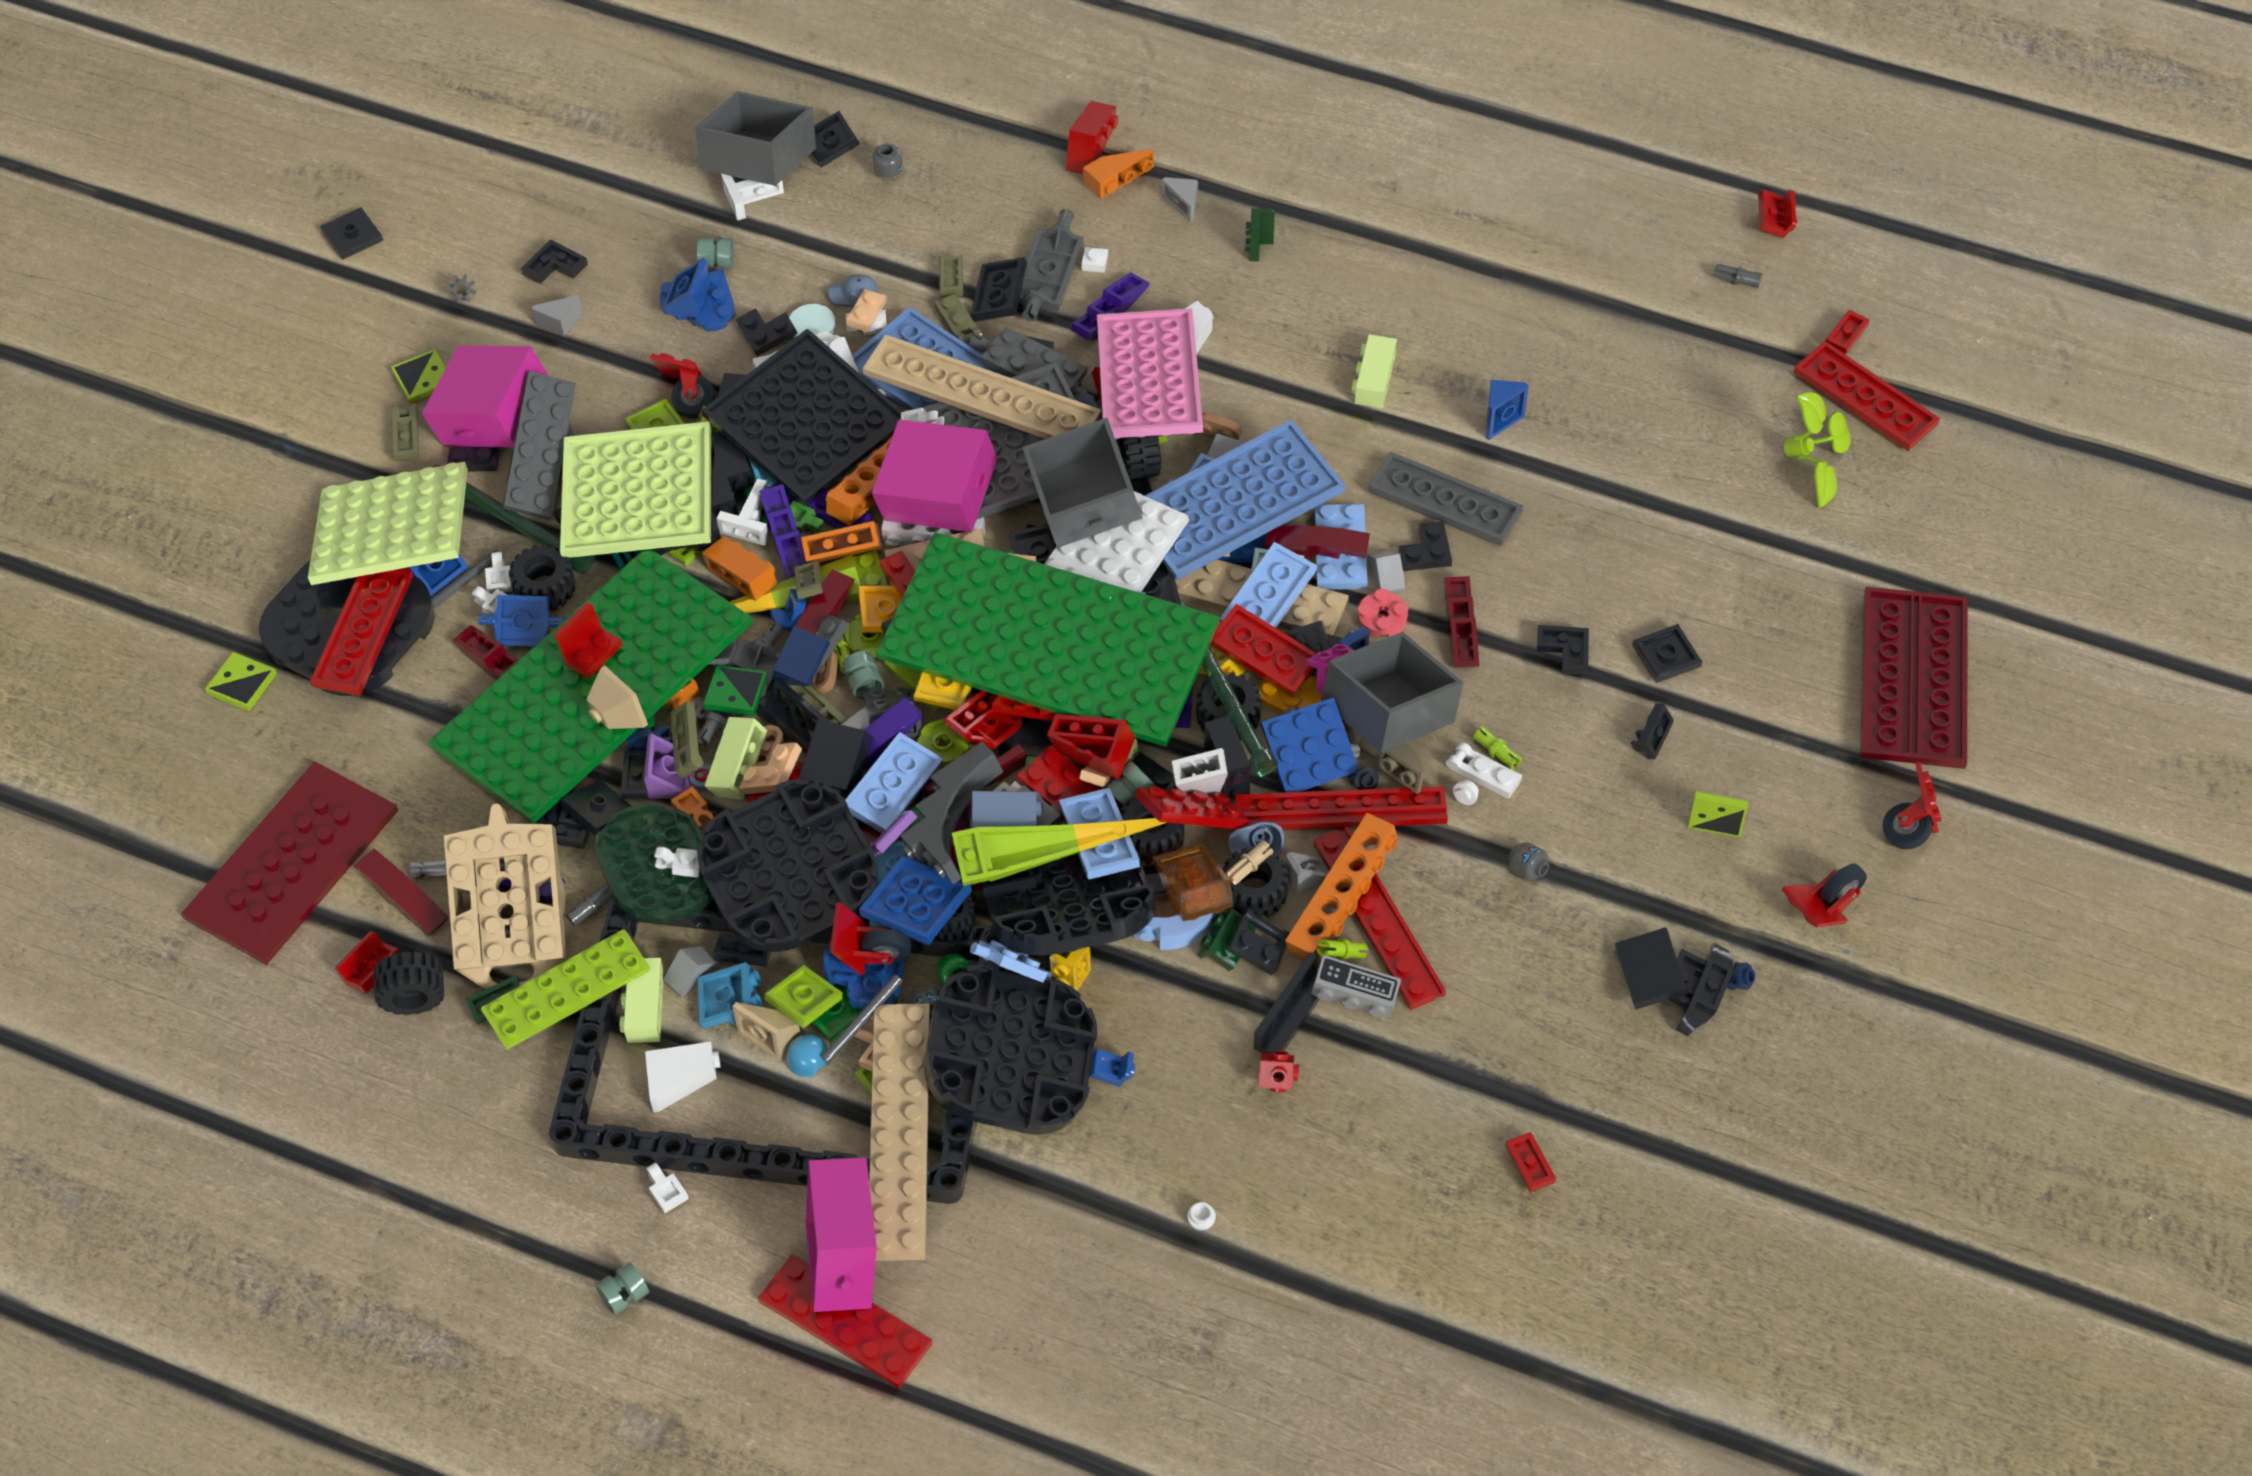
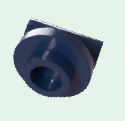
M1735 962L1733 965L1735 969L1727 989H1750L1755 981V971L1749 963Z

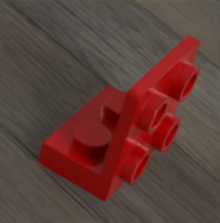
M587 602L582 608L578 609L554 634L566 666L588 680L623 646L618 637L601 627L593 604Z

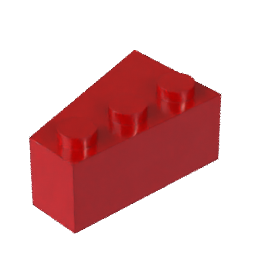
M1095 101L1089 102L1069 129L1066 171L1083 174V167L1101 157L1113 129H1116L1118 125L1117 106Z
M1055 714L1047 734L1055 749L1062 755L1118 781L1135 740V736L1125 720Z

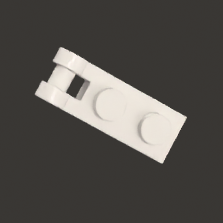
M1460 742L1455 748L1456 753L1450 755L1446 761L1447 767L1452 771L1507 799L1511 797L1522 781L1521 774L1472 750L1464 742ZM1463 759L1469 761V764L1463 763Z

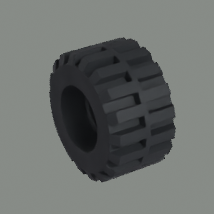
M1158 435L1119 438L1121 457L1130 480L1159 476L1161 471V453Z
M544 544L542 547H537L535 545L532 546V549L528 550L526 548L522 550V554H517L514 557L515 561H511L509 578L514 595L550 597L549 609L552 610L558 609L557 606L559 605L564 606L567 603L566 599L572 598L576 582L569 557L561 556L558 547L552 546L549 548L548 545ZM542 576H550L545 580L534 581L535 579Z
M1223 672L1218 673V677H1209L1208 682L1204 681L1201 684V689H1198L1196 715L1200 729L1203 732L1205 731V722L1230 716L1240 741L1244 740V735H1252L1253 729L1256 730L1259 726L1261 718V694H1259V688L1254 686V682L1251 679L1245 680V675L1235 676V672H1229V675H1224ZM1223 704H1234L1240 708L1226 711L1218 707Z
M1130 798L1127 801V806L1123 805L1121 808L1123 821L1155 818L1137 798L1135 800ZM1166 822L1160 825L1163 829L1158 832L1149 833L1141 831L1129 835L1135 850L1140 855V862L1144 860L1145 864H1151V861H1156L1157 864H1160L1162 859L1167 861L1172 859V853L1177 855L1180 851V846L1182 847L1184 843L1185 824Z
M1246 847L1241 849V853L1235 851L1232 853V859L1227 858L1225 866L1222 867L1221 893L1223 902H1227L1229 910L1233 908L1240 914L1248 906L1261 918L1263 915L1267 917L1273 916V910L1278 912L1281 909V904H1285L1288 869L1285 868V862L1283 859L1279 860V855L1274 852L1257 866L1258 870L1255 872L1251 871L1239 883L1234 885L1226 878V872L1241 860L1242 854H1248L1251 850H1248ZM1257 878L1265 881L1267 884L1260 888H1250L1242 884V882L1247 879Z
M420 952L395 953L390 955V957L381 959V962H378L374 968V992L377 1006L383 1008L386 1012H392L397 1015L420 1014L439 1006L440 1002L444 999V979L441 961H438V958Z

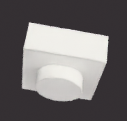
M1085 247L1082 271L1105 273L1108 249Z

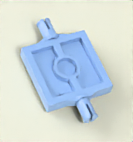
M980 940L979 944L975 942L970 948L972 954L981 956L984 960H991L999 966L1040 982H1048L1051 979V972L1041 969L1039 961L1028 957V954L1007 949L1006 946L995 940H991L990 944Z

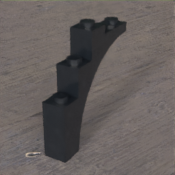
M721 432L711 434L715 449L714 466L711 473V543L697 544L699 551L709 548L721 538L716 522L720 511L738 515L732 492L754 486L751 470L744 452ZM690 545L656 548L652 550L658 553L659 555H663L672 550L686 548Z

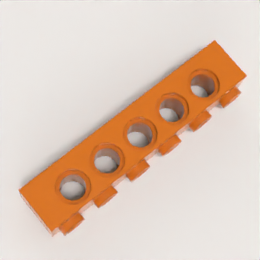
M892 436L880 449H876L871 457L865 462L860 463L855 471L845 476L838 486L834 489L832 488L827 493V514L851 526L876 503L872 490Z
M1366 813L1286 938L1285 942L1289 953L1305 960L1309 953L1312 952L1317 955V964L1319 963L1322 956L1318 954L1317 948L1325 949L1326 947L1317 946L1318 942L1321 939L1333 940L1334 937H1338L1341 934L1348 915L1351 916L1357 908L1358 899L1369 890L1374 874L1381 871L1385 862L1384 858L1389 851L1395 849L1398 837L1393 824ZM1371 845L1376 846L1374 849H1366L1368 846ZM1358 866H1362V867H1363L1362 869H1360V870H1358V871H1354V870H1353L1355 867H1358ZM1342 888H1349L1346 892H1339ZM1329 909H1336L1333 913H1325ZM1314 931H1322L1319 935H1311Z

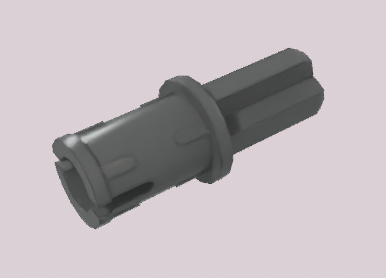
M1717 264L1714 270V277L1733 281L1735 285L1740 283L1759 288L1762 273L1744 270L1741 266L1738 269Z
M606 884L591 896H584L583 901L565 912L566 917L572 925L577 926L591 914H597V909L611 900L614 889L609 884Z

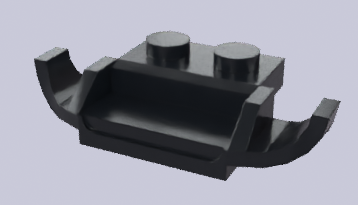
M1715 942L1711 945V951L1706 960L1684 949H1681L1677 956L1688 994L1669 999V1001L1685 1008L1684 1015L1676 1030L1687 1036L1715 1015L1735 969L1733 968V960L1729 950Z

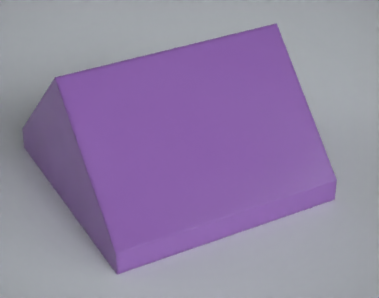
M651 733L648 735L644 774L649 799H673L690 788V775L681 778L676 774L673 744Z

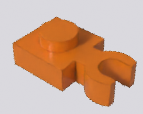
M693 786L671 799L674 809L686 823L693 819L695 828L699 832L703 831L701 821L708 820L710 822L713 819L712 813L707 811V803Z

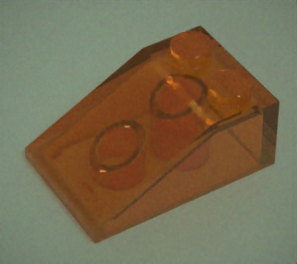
M1203 843L1153 857V862L1173 908L1182 921L1196 920L1200 916L1220 913L1225 909L1233 907L1230 879Z

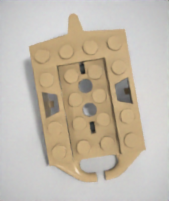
M493 804L491 806L488 826L444 835L454 969L483 989H487L498 984L490 977L491 969L532 965L534 969L533 975L528 980L520 982L522 985L566 961L563 914L566 912L564 883L559 870L556 828L552 824H510L506 811L499 804ZM505 879L511 880L512 886L508 892H500L499 884ZM551 883L553 906L540 902L539 888ZM462 892L470 893V910L468 903L463 904ZM506 906H512L514 909V914L509 919L501 917V911Z

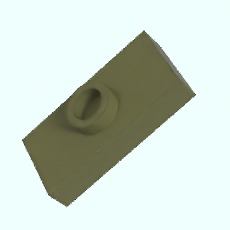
M963 255L939 256L940 297L950 296L955 293L957 296H963Z
M818 561L794 567L798 599L823 593L821 568Z

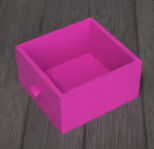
M458 346L427 402L422 415L443 446L513 448L526 374L528 371L549 375L531 346Z
M899 419L872 490V495L884 521L972 532L998 459L987 430Z
M865 1157L809 1160L805 1227L814 1312L871 1309L877 1246L867 1159Z

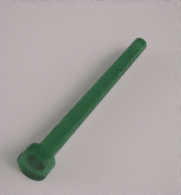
M466 482L465 499L539 544L548 545L549 548L555 546L560 551V538L517 512L502 509V503ZM595 555L569 558L572 570L581 575L587 573L594 564Z
M1185 603L1179 604L1188 607ZM1209 647L1202 666L1251 755L1249 762L1256 776L1268 775L1277 768L1278 761L1272 750L1264 748Z

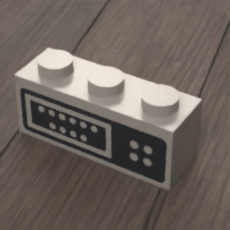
M1323 955L1311 995H1315L1323 1001H1334L1343 1004L1348 1009H1359L1369 1012L1370 1015L1377 1018L1385 1017L1389 1019L1394 1008L1401 979Z

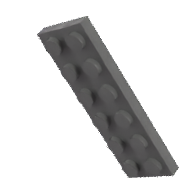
M528 371L526 374L502 509L547 520L552 518L563 459L564 437H567L576 383Z
M1391 451L1372 479L1368 489L1373 494L1439 521H1444V523L1500 546H1503L1523 513L1524 505Z

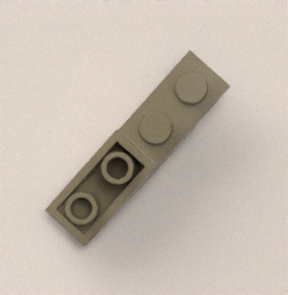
M1348 726V739L1355 744H1359L1362 749L1379 759V769L1416 794L1421 792L1425 771L1418 756L1408 743L1380 753Z

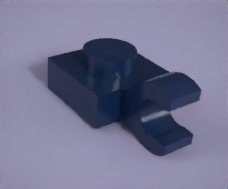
M661 726L652 731L650 727L636 730L626 739L628 750H647L648 735L651 733L673 744L671 736L663 738V736L670 734L669 727Z

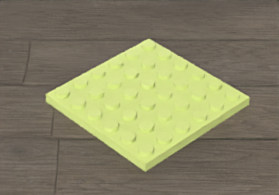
M710 422L564 437L561 556L571 558L711 543Z
M465 462L449 463L434 468L427 467L418 471L401 472L396 475L379 476L370 480L353 481L348 484L331 485L322 488L308 573L310 584L315 585L458 558L468 471Z

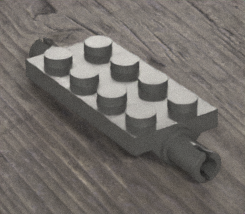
M1062 209L1057 223L1048 230L1038 229L1027 258V267L1019 298V304L1026 305L1022 316L1027 321H1029L1031 314V321H1035L1040 308L1059 311L1084 244L1082 236L1074 235L1070 231V225L1074 219V213L1070 210L1064 216L1066 209Z
M1005 327L993 341L978 333H974V336L972 335L969 341L970 347L984 353L981 356V364L1009 378L1057 363L1073 396L1085 394L1090 396L1095 403L1099 399L1097 392L1095 393L1082 386L1081 381L1087 374L1088 367L1008 327Z
M770 622L763 635L755 641L749 642L742 639L735 649L730 663L725 665L767 672V680L760 700L766 697L773 686V668L780 656V653L774 649V644L783 633V628L778 623L773 628L774 622ZM705 695L695 711L696 722L704 724L697 734L698 743L703 745L705 742L704 746L709 747L717 732H723L729 717L752 718L753 716L704 709Z

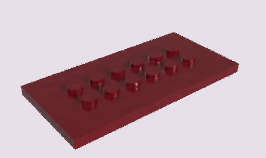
M1865 587L1860 758L1914 764L1920 762L1923 765L1966 769L1968 597Z
M314 761L181 913L183 919L267 966L398 812L397 805Z

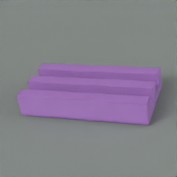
M912 810L901 813L870 845L875 856L882 854L917 818Z

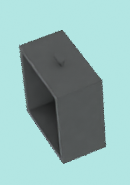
M740 91L735 92L695 128L700 169L773 186L782 181L816 149L812 107Z
M1108 418L1022 447L1057 548L1142 519Z
M1400 632L1330 660L1328 662L1321 702L1334 697L1341 719L1377 751L1383 753L1454 723L1464 682L1404 632Z

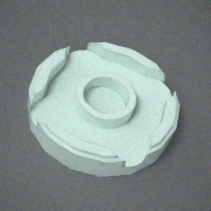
M819 304L800 306L789 317L798 334L792 336L793 338L797 337L807 328L813 334H818L825 330L833 334L836 326L832 311L826 306Z

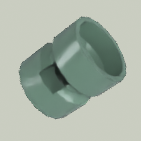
M700 237L697 243V261L704 258L707 260L708 268H713L715 264H717L718 268H733V239L719 238L718 241H714L713 238Z
M855 652L843 661L842 668L854 697L863 699L864 692H869L872 689L883 690L884 681L880 671L876 669L877 664L870 652Z
M1130 761L1124 767L1119 781L1113 779L1106 788H1110L1112 795L1124 806H1127V801L1130 798L1136 799L1135 794L1138 787L1149 788L1155 784L1142 770Z
M631 1262L617 1269L615 1277L608 1275L595 1284L602 1300L615 1316L629 1307L630 1300L637 1302L649 1294L645 1281Z

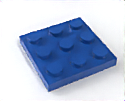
M1334 697L1260 723L1284 793L1301 792L1353 774L1359 769Z
M902 855L862 904L859 912L860 916L929 945L970 894L972 888L971 885L963 886L962 880L952 884L946 877L941 879L934 868Z

